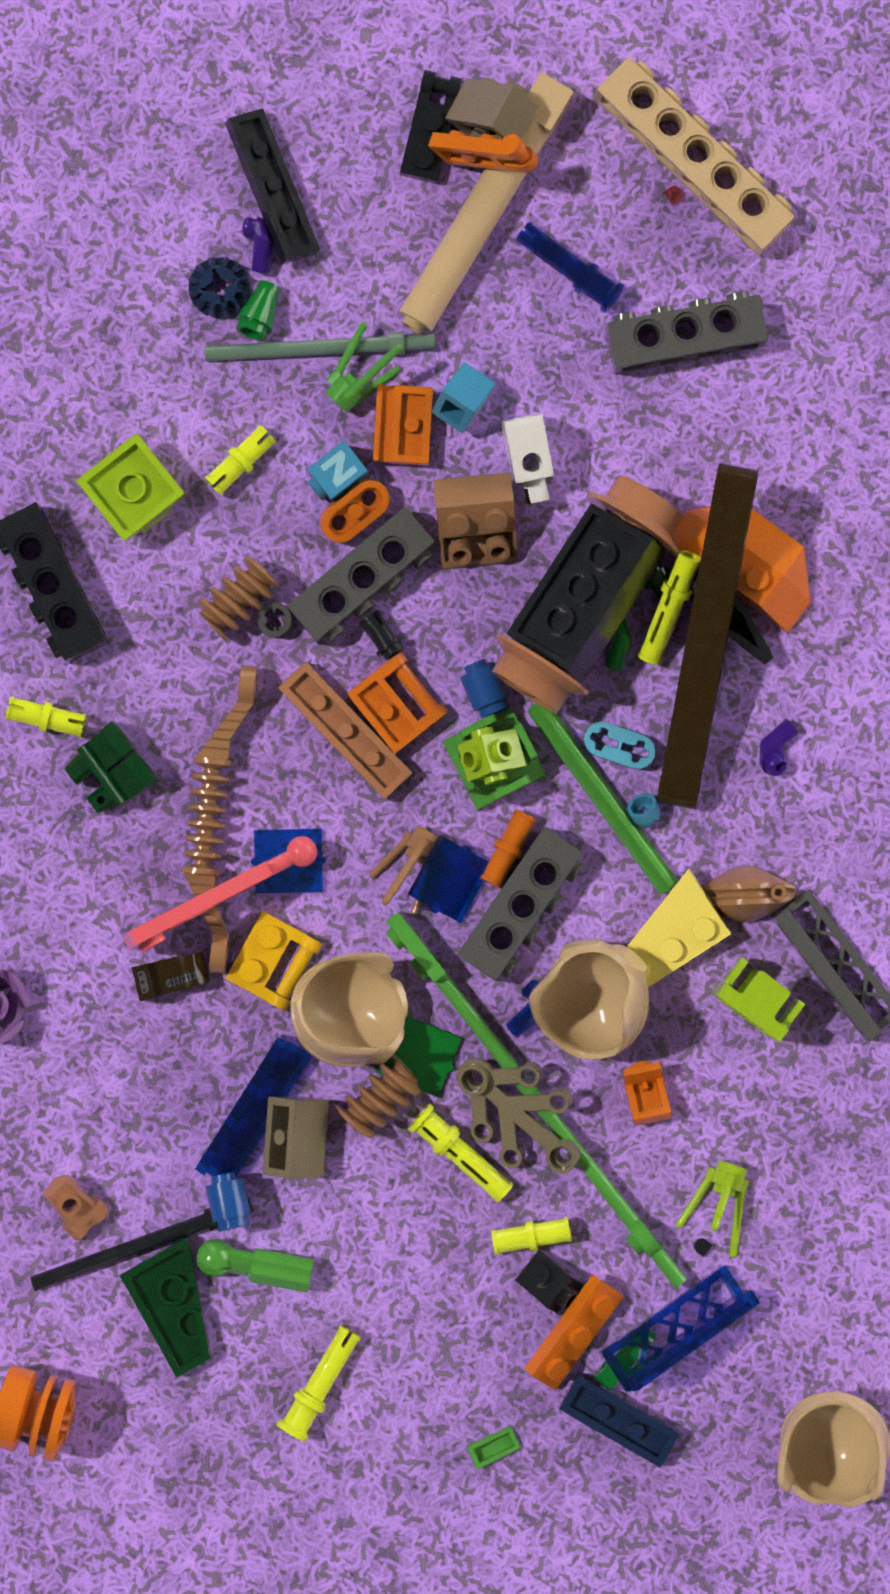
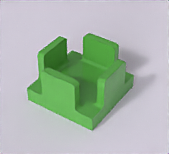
M512 707L497 714H492L442 741L476 810L546 776L537 758L538 755ZM493 726L494 732L516 729L526 766L506 774L508 779L496 784L485 785L484 780L468 782L457 745L472 739L470 733L481 728Z

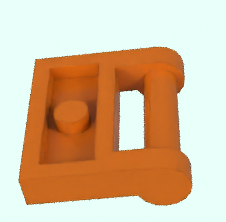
M402 652L396 654L347 693L348 697L395 755L449 712L443 703L438 704L408 667L406 664L408 659ZM394 673L425 711L426 715L417 721L385 679Z

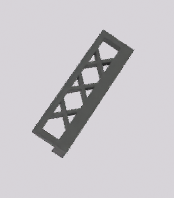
M810 890L805 891L771 918L864 1040L871 1042L882 1033L881 1029L890 1023V1012L875 1023L864 1009L866 996L882 998L890 1009V995ZM806 901L816 912L814 929L802 928L791 914ZM821 920L829 929V931L820 930ZM807 933L814 934L813 941L810 939ZM819 934L834 936L839 942L838 960L826 959L817 948ZM844 950L853 962L843 961ZM830 963H831V964H837V970H836V971L833 969V967L830 965ZM842 965L858 967L862 972L861 991L850 990L841 979ZM868 981L877 993L867 992ZM853 994L861 995L860 1003Z

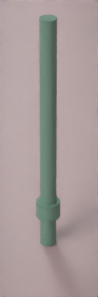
M404 331L388 332V336L361 337L354 353L388 352L397 344L402 345V350L397 355H404L407 350L435 349V333L404 335ZM352 338L205 346V360L222 361L344 354Z

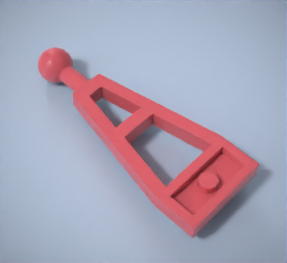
M305 836L292 839L287 846V850L282 854L130 930L123 937L128 949L132 951L139 947L141 952L144 953L166 940L164 936L166 932L265 881L292 865L297 867L311 865L317 857V846L312 839Z

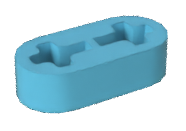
M606 722L594 723L584 734V745L590 754L631 769H643L651 764L655 757V747L650 738ZM601 729H605L608 731L607 738L618 742L617 747L604 745L602 750L595 749V741L590 739L591 734H598ZM637 741L644 743L643 750L649 752L648 757L640 758L638 763H634L631 761L632 754L620 749L622 744L635 746Z

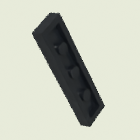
M264 109L230 117L225 122V126L282 265L315 255L320 250V247Z

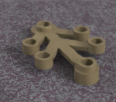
M472 1058L465 1061L458 1069L457 1082L460 1089L469 1095L471 1099L473 1124L470 1132L475 1141L480 1143L488 1142L496 1133V1124L488 1117L487 1099H489L498 1107L502 1141L500 1161L505 1167L510 1169L518 1167L526 1156L523 1146L518 1144L516 1124L547 1150L546 1162L554 1172L560 1174L568 1173L578 1164L580 1151L577 1145L567 1139L559 1140L527 1112L537 1110H550L557 1114L565 1112L572 1104V1095L567 1089L558 1087L550 1094L508 1095L498 1085L520 1083L526 1088L534 1087L543 1077L540 1065L535 1062H527L520 1068L493 1069L487 1061L480 1058ZM524 1070H532L535 1073V1080L527 1079ZM472 1071L480 1072L483 1081L476 1082L472 1077ZM554 1095L562 1096L565 1100V1105L558 1106L554 1102ZM478 1125H485L489 1130V1135H482L478 1131ZM560 1149H567L571 1154V1159L562 1158ZM507 1150L515 1151L518 1155V1161L510 1160L507 1156Z

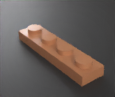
M306 661L278 687L384 800L413 774Z

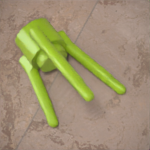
M722 1160L718 1161L716 1169L709 1167L705 1179L676 1222V1227L680 1229L684 1226L711 1184L714 1183L712 1191L721 1194L711 1224V1230L717 1231L728 1198H734L736 1194L729 1256L735 1258L739 1244L745 1192L749 1181L745 1180L748 1170Z

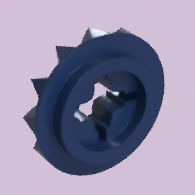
M209 257L206 261L196 265L189 278V296L192 303L201 313L209 317L226 318L239 312L248 300L250 292L248 276L240 264L228 257ZM214 272H217L222 282L229 281L231 283L230 286L224 288V302H221L220 296H217L215 291L209 292L207 290L208 287L213 285Z

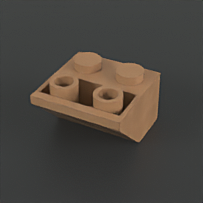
M510 472L433 480L442 569L518 561L515 507Z

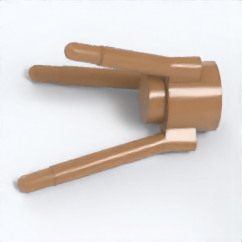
M417 825L413 833L411 834L407 831L402 840L369 873L370 878H376L406 849L404 854L409 858L383 897V905L390 903L416 862L424 866L428 860L411 910L412 916L418 915L435 866L443 855L438 851L443 843L441 839Z

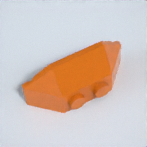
M710 507L689 510L684 514L683 520L672 535V539L680 551L686 550L700 557L702 556ZM752 509L736 596L784 632L788 633L811 603L804 546Z

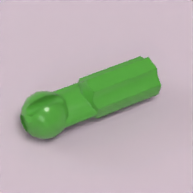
M210 1239L199 1247L196 1262L203 1274L210 1277H221L226 1273L248 1276L249 1281L253 1283L308 1293L314 1259L256 1248L253 1252L231 1248L227 1242L221 1239Z

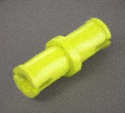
M258 425L237 448L232 446L227 451L229 456L209 475L204 477L211 486L224 476L213 488L219 495L222 496L244 472L249 474L254 469L252 465L272 445L276 444V440L271 434L259 445L257 444L268 432L261 425Z
M13 696L10 697V706L7 707L5 720L39 727L38 731L45 733L49 729L77 736L78 738L82 737L87 714L53 707L54 703L45 702L42 705Z
M568 1217L535 1224L533 1220L525 1221L524 1226L491 1230L495 1255L528 1248L530 1252L538 1251L539 1246L572 1242Z

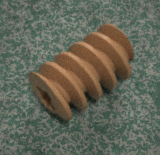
M249 556L244 558L247 571L237 566L232 569L236 578L235 582L226 577L221 579L224 592L214 587L209 589L213 602L204 598L198 599L202 610L199 614L224 641L228 639L224 630L225 626L235 631L239 629L236 616L247 621L251 619L247 609L248 605L260 610L262 605L258 596L262 595L272 600L274 597L270 586L274 585L281 589L267 571L255 559Z
M395 1054L391 1056L395 1065L393 1068L385 1064L379 1065L383 1074L382 1078L371 1073L368 1075L372 1085L370 1089L361 1084L356 1086L360 1094L359 1099L348 1094L345 1096L349 1106L347 1110L335 1105L338 1112L349 1125L367 1138L372 1139L375 1136L372 1124L380 1128H384L387 1125L383 1113L394 1118L398 1115L395 1102L403 1107L409 1105L410 1102L406 1092L417 1097L421 1094L417 1078Z

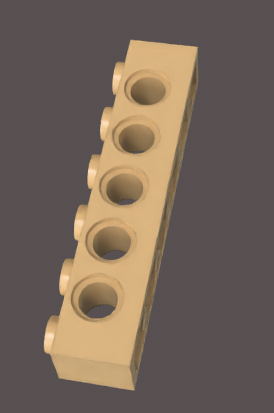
M628 56L596 89L595 99L760 257L792 224L795 218L791 213L793 210L792 206L781 195L776 194L773 196L763 186L765 181L757 171L751 167L746 170L736 160L738 157L737 153L729 144L722 140L718 143L708 133L710 128L701 117L696 114L690 116L681 107L683 104L682 100L673 90L668 87L663 90L653 80L655 75L642 61L635 63ZM644 94L651 99L652 105L646 109H640L632 103L631 99L635 95ZM668 120L673 121L678 125L680 131L672 136L665 135L659 128L660 123ZM692 147H699L706 152L707 159L703 162H694L687 156V150ZM722 173L728 174L733 178L735 185L730 189H722L716 185L714 177ZM747 200H754L760 204L762 213L757 216H750L744 212L742 203Z

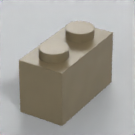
M484 77L483 81L466 78L445 119L468 136L480 137L481 134H489L502 140L508 134H516L522 138L538 106L526 97L528 91L517 83L508 81L505 85L487 77Z
M268 1096L263 1175L288 1179L323 1178L329 1100L302 1096Z

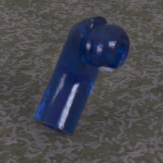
M532 979L522 988V996L529 1000L532 990L539 982ZM529 1001L506 1023L508 1030L516 1037H520L535 1023Z

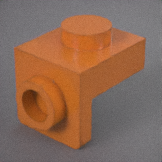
M640 1061L624 1069V1086L634 1126L672 1119L661 1062Z

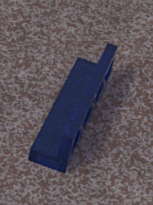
M279 1035L195 1170L203 1175L208 1173L212 1177L234 1172L236 1179L266 1131L268 1096H288L313 1055L282 1035Z
M722 1265L601 1351V1354L626 1392L639 1391L760 1304L752 1290L742 1291L726 1265ZM720 1278L732 1295L722 1304L708 1301L711 1284ZM702 1292L701 1299L693 1298ZM686 1302L700 1305L697 1322L693 1325L678 1323L680 1308ZM707 1307L715 1308L706 1315ZM672 1313L671 1321L664 1320L665 1317ZM655 1324L669 1326L667 1343L662 1347L648 1345L650 1328ZM677 1328L684 1330L676 1336ZM641 1335L640 1343L633 1341ZM626 1345L639 1348L637 1364L627 1372L615 1355L617 1351ZM647 1350L654 1351V1353L645 1358Z

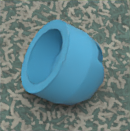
M651 794L637 795L627 806V811L632 821L642 828L651 827V824L655 821L658 822L660 819V806L656 798ZM645 808L647 812L641 814L640 811Z

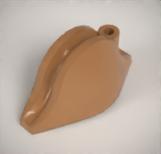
M749 865L731 868L701 886L720 915L740 923L760 920L796 898L795 885L765 870Z

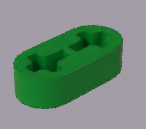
M642 1321L639 1322L600 1366L594 1378L607 1390H611L651 1345L657 1334Z

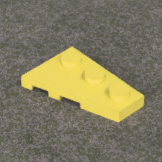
M689 868L628 944L627 948L635 952L646 964L645 982L647 987H650L731 935L732 932Z

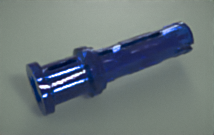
M528 222L524 226L525 232L521 230L516 238V242L526 247L572 281V287L578 294L585 293L601 305L600 310L602 312H608L620 297L625 285L621 282L616 284L599 271L597 264H592L591 262L588 264L584 263L534 226L532 222Z

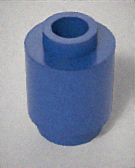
M485 659L465 666L466 674L460 677L474 711L478 710L481 719L510 707L506 699L509 697L504 682L491 672L496 664L491 663L487 665Z
M234 1172L211 1177L212 1185L205 1186L212 1221L213 1223L217 1222L219 1232L249 1225L247 1215H251L244 1179H235Z

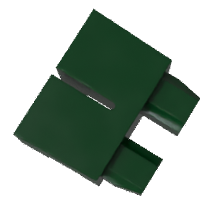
M114 721L108 723L95 737L76 749L79 755L73 758L64 768L76 785L81 784L93 774L102 784V786L86 797L98 814L116 805L124 806L159 782V779L141 755L135 752V747ZM123 761V763H121V764H120L119 766H117L115 769H113L112 771H110L112 768H114L116 765H118L120 762Z

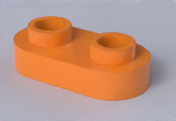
M366 478L358 481L324 508L319 518V526L322 533L328 539L337 543L351 540L387 510L390 500L388 490L375 479ZM366 491H372L374 494V499L370 504H363L362 495ZM337 515H342L344 517L343 526L333 528L332 519Z

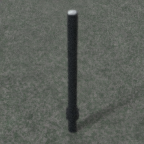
M248 1197L249 1207L252 1213L254 1212L252 1202ZM209 1207L204 1209V1214L31 1276V1283L34 1290L38 1291L208 1228L211 1231L217 1230L218 1225L217 1222L213 1223Z

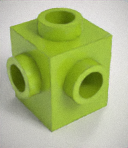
M493 726L481 728L470 733L472 739L457 745L468 782L484 780L485 785L496 784L507 780L506 774L526 766L516 729L494 732Z

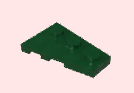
M189 1236L119 1275L176 1378L211 1358Z

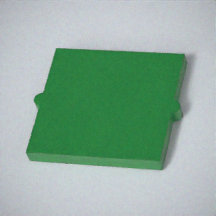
M407 1016L404 1024L405 1034L403 1041L394 1054L417 1078L421 1091L438 1097L448 1071L451 1072L454 1069L452 1061L462 1038ZM391 1057L383 1063L391 1068L395 1066ZM378 1064L376 1073L383 1075L379 1067L380 1064Z

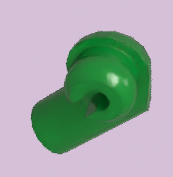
M625 618L612 636L604 664L612 670H623L631 640Z

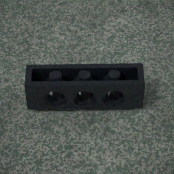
M35 502L1 519L0 550L4 556L11 554L17 566L11 569L20 589H29L34 599L33 602L29 603V607L38 624L46 623L51 633V636L47 637L46 640L55 658L57 659L62 656L64 661L71 663L110 643L42 507ZM31 541L40 542L42 550L39 557L34 560H25L23 557L24 546ZM48 575L57 576L59 587L56 592L50 595L42 594L40 590L42 579ZM66 609L74 610L76 613L75 624L69 629L59 628L57 618L60 612Z

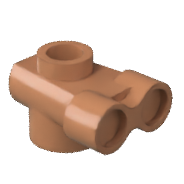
M68 1175L56 1177L44 1191L45 1198L63 1219V1229L74 1240L83 1238L93 1225L102 1222L110 1211L99 1197L94 1196L91 1198L80 1189L78 1182Z

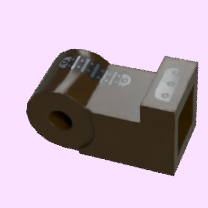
M203 951L131 967L140 1001L210 982Z

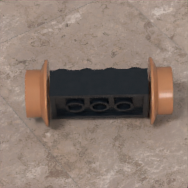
M622 475L616 478L606 495L588 493L586 496L590 503L588 509L506 633L509 637L499 633L495 636L504 652L491 672L526 698L555 714L558 713L569 694L587 696L589 694L588 690L581 685L665 554L678 556L680 552L672 539V535L683 520V515L655 492Z

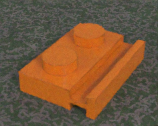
M377 384L373 463L384 462L428 466L433 387Z

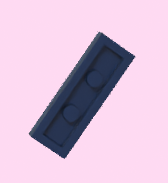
M577 1373L559 1405V1410L661 1468L680 1435L679 1431Z

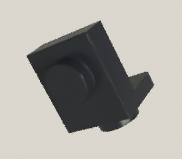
M540 1250L537 1251L515 1279L516 1282L546 1308L560 1316L565 1313L584 1287V1284L572 1277Z

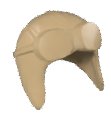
M587 938L569 942L562 947L560 957L529 996V1005L533 1018L544 1035L570 1055L587 1060L613 1057L635 1041L646 1023L649 1010V993L647 983L645 982L647 966L635 952L620 944H608L599 938Z
M379 952L348 953L327 959L311 967L297 982L290 1003L292 1025L303 1047L318 1060L338 1067H357L369 1063L383 1064L400 1046L405 1034L404 1024L408 1014V1001L402 983L390 976L394 964L387 954Z
M821 1392L799 1401L789 1411L781 1428L777 1470L779 1487L785 1492L792 1489L793 1493L798 1497L817 1505L827 1503L837 1504L842 1507H854L864 1504L871 1499H878L883 1493L887 1463L890 1456V1434L884 1419L869 1403L844 1392Z

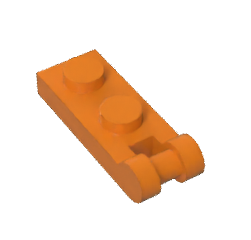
M451 130L449 134L433 132L428 147L447 164L529 173L536 168L539 160L538 155L530 147H525L523 140L516 134H508L500 140L489 134L473 137L456 130Z

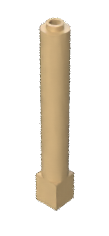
M543 72L539 74L526 96L538 108L521 138L525 143V147H530L537 155L547 139L551 138L571 105L574 96L573 90ZM484 169L399 310V314L404 317L401 323L406 328L420 335L423 330L432 332L527 173Z

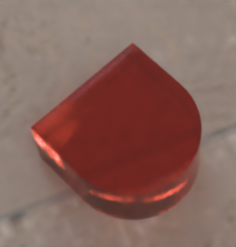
M671 186L663 194L674 205L680 200L682 192L679 187Z

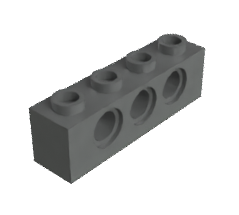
M741 291L727 295V301L711 303V298H703L689 302V308L674 310L673 305H665L651 309V315L636 317L635 312H627L613 316V322L607 323L606 335L614 374L764 347L768 337L760 295L749 296L748 291ZM721 315L729 317L733 322V330L726 333L718 331L714 327L713 319ZM683 322L691 324L695 328L696 336L688 340L680 338L675 331L676 325ZM645 329L652 330L658 337V343L651 347L644 346L638 341L637 334Z
M405 506L290 602L287 608L317 644L323 640L329 644L346 630L342 624L352 615L359 619L374 607L375 603L371 599L382 590L389 594L405 580L401 574L413 565L416 569H419L434 556L431 549L435 546V541ZM391 544L401 546L405 552L403 559L395 564L386 562L382 557L385 547ZM360 569H368L375 575L374 583L368 588H359L353 583V576ZM334 593L342 595L345 598V606L342 611L329 613L324 609V600L328 595Z
M544 826L457 955L494 981L500 975L506 979L519 961L513 955L521 943L528 947L541 929L535 923L542 912L545 911L550 915L562 898V895L557 892L565 879L572 883L582 869L584 863L579 858L583 852ZM540 863H548L555 869L556 877L549 885H540L534 879V869ZM518 895H527L534 902V910L527 917H518L512 910V901ZM500 926L508 928L512 933V942L505 949H496L490 942L491 932Z

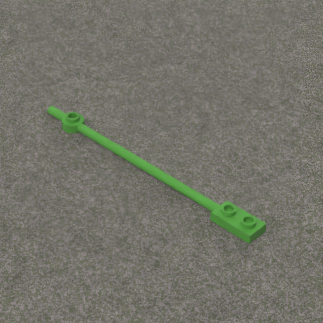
M397 912L386 922L391 928L385 933L399 950L406 946L414 956V959L409 963L424 981L430 977L501 1068H520V1065L401 913ZM524 1072L525 1077H526L527 1079L531 1080V1079L527 1076V1074ZM514 1083L522 1094H542L536 1086L526 1088L520 1083ZM537 1110L538 1115L559 1140L567 1139L577 1145L580 1151L578 1166L628 1228L631 1234L625 1238L636 1253L641 1256L646 1252L674 1288L687 1280L685 1275L560 1116L550 1110Z

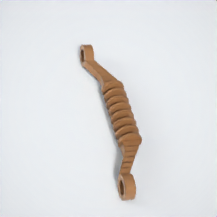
M242 665L239 678L238 703L231 709V712L225 717L197 757L193 759V763L204 767V772L192 774L191 777L202 783V787L190 790V794L201 798V802L188 805V809L198 813L199 818L187 820V825L198 830L195 834L185 836V840L196 844V849L183 852L184 856L194 860V864L182 866L181 872L184 873L195 897L216 886V876H220V870L209 866L210 861L222 859V855L212 851L211 846L223 844L224 842L223 839L213 835V831L225 828V824L215 820L214 817L215 815L227 813V809L217 805L216 800L228 798L229 794L218 789V785L230 782V778L220 774L219 770L232 766V761L229 760L231 739L254 706L258 679V667ZM217 905L203 913L208 927L213 934L209 972L225 974L230 935Z

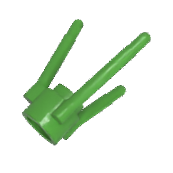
M366 322L360 323L336 369L326 379L332 384L326 391V394L347 413L354 405L358 407L365 398L375 392L377 384L384 385L401 371L399 366H395L365 387L402 350V345L397 344L359 380L350 372L345 377L342 376L367 328Z

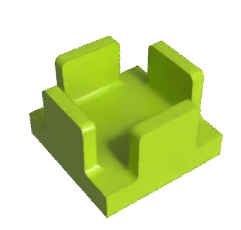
M137 433L76 480L125 543L139 532L145 534L173 512L171 507L186 496Z
M738 957L724 978L717 983L710 994L769 1038L780 1043L789 1031L788 1027L805 1006V1003L795 998L779 1021H776L775 1015L789 998L790 991L764 971H757L755 969L750 971L738 989L735 990L732 988V984L748 964L746 959Z

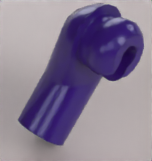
M248 217L243 222L242 234L245 238H254L252 271L269 273L271 272L273 250L269 230L263 218L257 217V219Z
M785 719L760 742V766L766 774L780 776L787 768V763L784 762V745L798 734L797 729L788 719Z

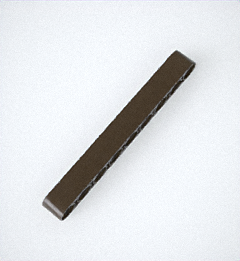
M719 463L658 790L657 802L696 809L759 470Z

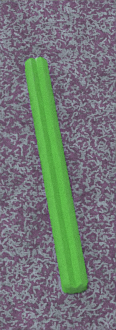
M538 704L530 707L528 710L530 717L657 892L662 895L674 888L678 883L676 877L639 826L632 821L626 808L559 716Z

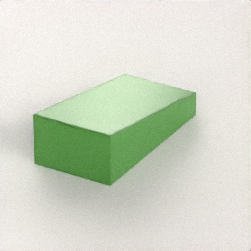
M511 1426L466 1445L476 1469L521 1448Z

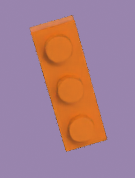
M592 1274L524 1369L532 1377L556 1391L624 1298V1295Z

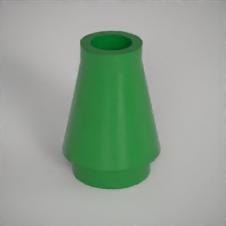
M265 280L259 281L257 288L236 317L238 321L236 329L239 333L257 341L265 340L266 335L272 333L277 299L281 290L277 285Z

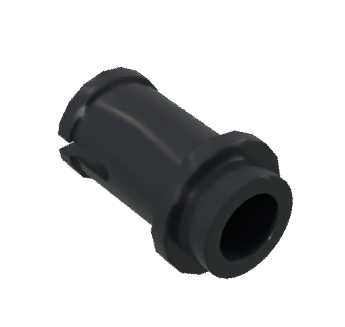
M379 610L374 611V614L370 613L359 622V625L365 630L378 649L376 652L378 657L383 656L385 661H388L404 650L405 647L401 643L403 638L395 635Z

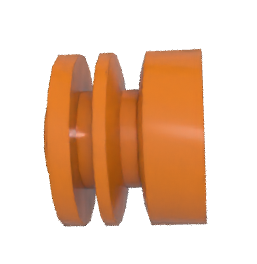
M11 1365L0 1391V1448L14 1452L20 1444L22 1437L26 1436L30 1437L29 1456L36 1457L41 1442L46 1441L44 1460L54 1462L59 1450L67 1441L76 1409V1381L66 1379L60 1395H56L57 1376L51 1375L43 1391L36 1389L37 1372L35 1370Z

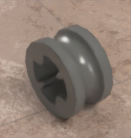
M273 602L262 607L258 613L257 621L259 628L265 635L270 638H280L290 631L293 619L286 606ZM272 610L274 614H276L277 610L285 614L282 617L285 625L278 631L276 627H274L273 631L266 628L269 621L265 616Z

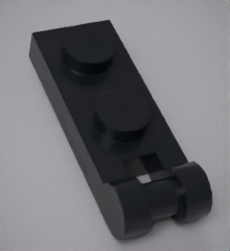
M424 70L400 169V176L433 184L438 183L443 159L429 148L428 144L433 132L450 133L452 124L445 117L461 89L462 78L451 76L449 80L437 77L436 72ZM432 91L446 94L444 105L430 101Z

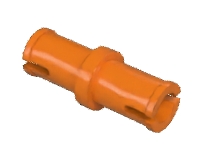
M515 809L513 811V815L501 839H496L493 844L495 850L483 875L480 876L481 880L499 889L503 888V883L515 860H520L523 855L521 848L536 819Z

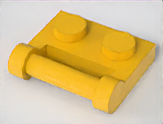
M262 911L225 979L287 1012L291 1003L289 998L297 982L304 973L313 954L319 953L323 943ZM293 940L301 946L276 992L265 986L288 944Z

